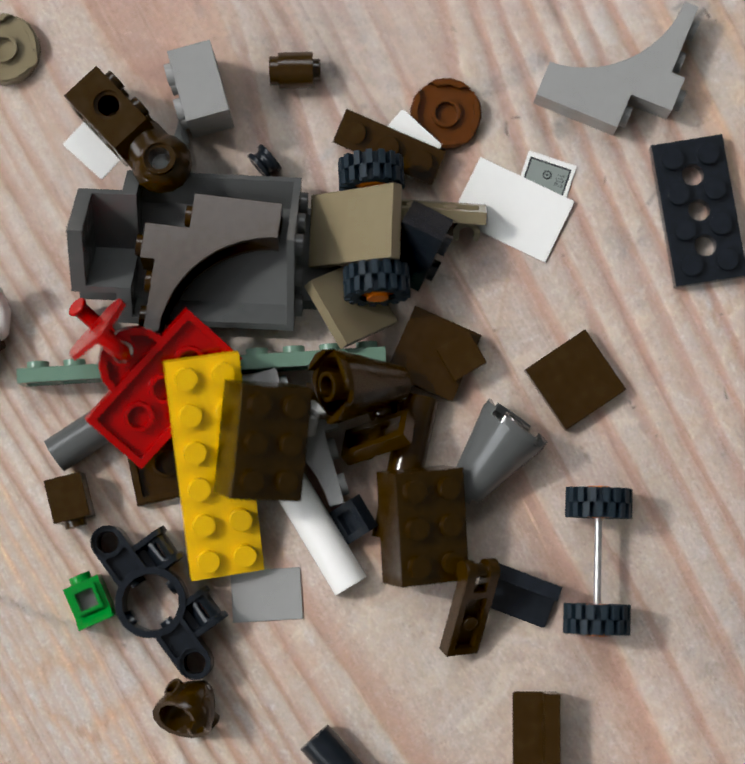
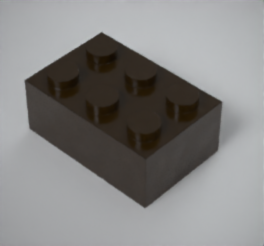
M225 379L214 492L229 499L301 501L312 397L311 388L294 383Z
M439 465L376 472L383 583L405 588L458 581L456 574L457 564L459 561L468 560L463 467Z

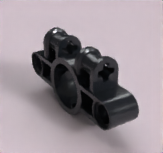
M105 525L97 528L92 533L90 546L118 586L115 596V609L121 624L136 636L155 638L185 678L199 680L207 676L213 669L214 656L201 636L225 619L228 613L219 609L209 595L210 588L207 585L189 597L184 581L176 573L169 570L185 554L183 551H178L165 534L167 531L165 526L157 528L135 545L119 527ZM107 532H113L118 538V546L111 553L105 552L101 546L102 536ZM157 544H158L159 547L162 549V551L165 553L166 557L163 555V553L161 552V550L158 548ZM148 574L165 577L168 580L165 583L172 593L178 594L179 607L175 618L173 619L170 616L160 624L162 626L161 629L150 630L137 624L139 620L132 609L128 611L127 597L131 587L136 588L147 579L144 576ZM199 603H201V605L204 607V609L206 610V612L209 614V617H208V615L205 613V611L202 609V607L200 606ZM191 652H198L204 656L206 665L202 672L195 673L188 668L187 657Z

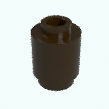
M278 52V56H269L270 86L279 85V89L314 88V81H321L320 59H313V52Z

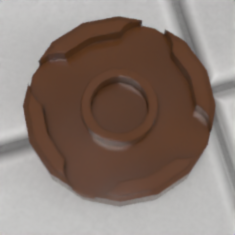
M452 78L435 79L429 82L428 85L416 93L410 108V116L441 143L440 149L444 151L456 150L468 144L477 134L482 119L481 103L477 95L464 82Z

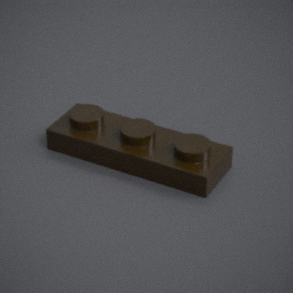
M346 109L333 139V143L351 151L360 150L361 152H366V149L372 148V151H377L380 148L385 149V152L393 150L395 154L400 153L404 159V174L430 185H433L446 155V151L349 109Z

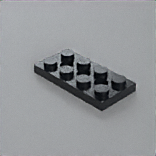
M722 134L651 145L649 153L674 289L744 278L745 257ZM688 167L697 169L701 175L700 183L697 185L685 183L682 178V171ZM694 202L702 203L707 209L706 219L701 221L694 220L689 215V205ZM700 237L710 239L714 246L713 253L709 256L700 255L695 249L696 239Z

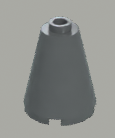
M490 398L483 405L456 466L463 467L465 502L468 504L472 500L481 502L543 450L547 444L546 439L540 433L535 437L528 432L531 426L503 405L497 403L495 406Z

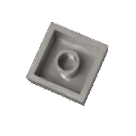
M210 40L167 51L170 63L163 66L173 96L179 94V98L173 99V103L182 129L189 128L192 137L197 138L234 128Z

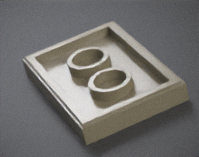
M387 183L312 195L309 267L321 269L346 266L352 262L359 264L360 260L368 262L378 258V261H382L384 258L390 260L400 259L402 185Z

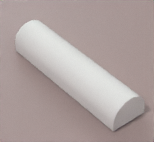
M304 472L301 501L279 502L336 596L367 576Z

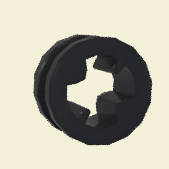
M262 144L257 147L258 152L256 154L250 153L247 155L250 162L262 176H271L273 171L279 172L282 169L277 160Z

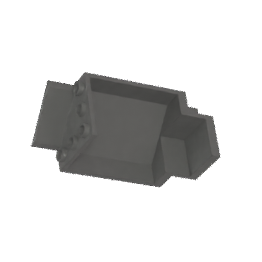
M127 170L122 190L78 188L66 229L71 291L79 292L80 298L122 299L126 303V307L118 317V323L138 324L141 305L147 306L149 293L144 292L147 270L143 269L140 257L135 256L137 235L144 234L145 222L185 227L187 205L193 206L195 193L282 204L283 224L279 251L265 250L245 253L213 266L199 276L184 291L170 313L166 325H170L186 307L207 327L294 331L295 316L302 317L303 309L317 310L304 286L309 281L342 267L321 269L309 267L311 209H308V193L302 192V178L190 173V176L181 187L172 192L157 193L149 191L140 185L133 174V170Z

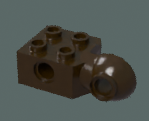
M95 66L64 95L75 114L125 166H129L133 170L135 178L144 188L152 192L166 193L181 187L190 176L192 168L191 152L185 143L173 135H168L149 116L150 112L135 96L129 100V94L124 90L125 86L110 70L104 74ZM114 111H117L116 114L109 116ZM166 154L170 156V162L166 167L162 169L152 167V161L157 155Z

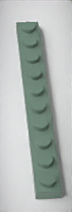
M377 341L356 342V348L340 349L337 343L320 344L319 350L305 351V346L292 345L283 347L282 353H268V348L262 347L246 349V355H240L243 358L240 361L242 374L259 373L276 368L278 372L308 370L312 358L322 349H337L386 361L385 346L378 347ZM66 359L63 360V366H49V361L27 362V368H16L17 384L23 387L102 382L98 365L86 364L85 359H77L76 361Z

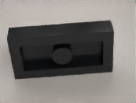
M499 563L500 576L491 608L533 625L545 627L554 601H558L563 587Z

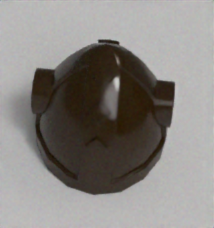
M179 678L173 679L166 686L164 696L157 702L152 711L153 718L159 727L171 734L188 738L209 735L220 718L215 712L213 688L205 680L182 682Z

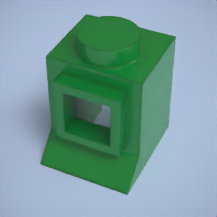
M86 571L69 579L71 586L63 589V592L76 620L78 631L86 630L99 622L117 616L115 604L102 574L92 577L90 571Z

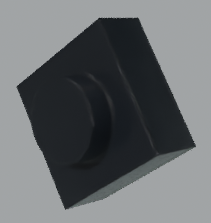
M360 494L329 513L347 544L352 543L378 526Z

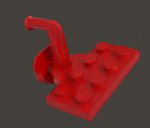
M79 298L70 306L69 315L72 317L76 316L88 327V330L74 344L69 355L76 361L95 345L99 344L101 349L97 365L101 380L109 389V392L84 419L142 469L172 436L163 360L234 350L186 307L160 335L148 327L135 325L116 331L112 326L126 307V303L120 298L115 300L101 315H98L90 308L84 298ZM125 342L132 345V354H130V349Z

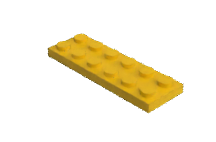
M235 350L163 360L191 581L265 570L257 500L229 499L214 492L225 379L242 380L239 352Z

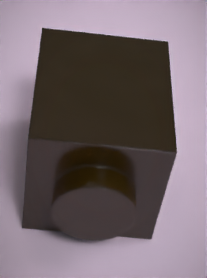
M76 472L43 481L54 524H64L65 529L69 530L87 525L86 518L96 516L85 473Z

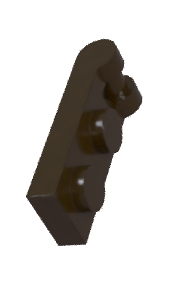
M486 558L482 559L480 563H475L473 560L458 562L456 568L458 581L439 647L446 657L478 653L500 576V565L497 559Z

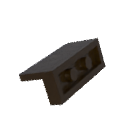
M557 691L513 692L512 764H561L560 693Z

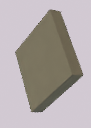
M344 267L315 278L304 286L340 349L387 329L398 322L390 306H382L381 304H377L376 307H370L369 304L358 306V303L352 305L349 304V301L346 302L344 300Z

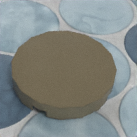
M1 13L0 85L9 86L19 84L31 76L38 66L41 48L39 38L28 22L12 14Z

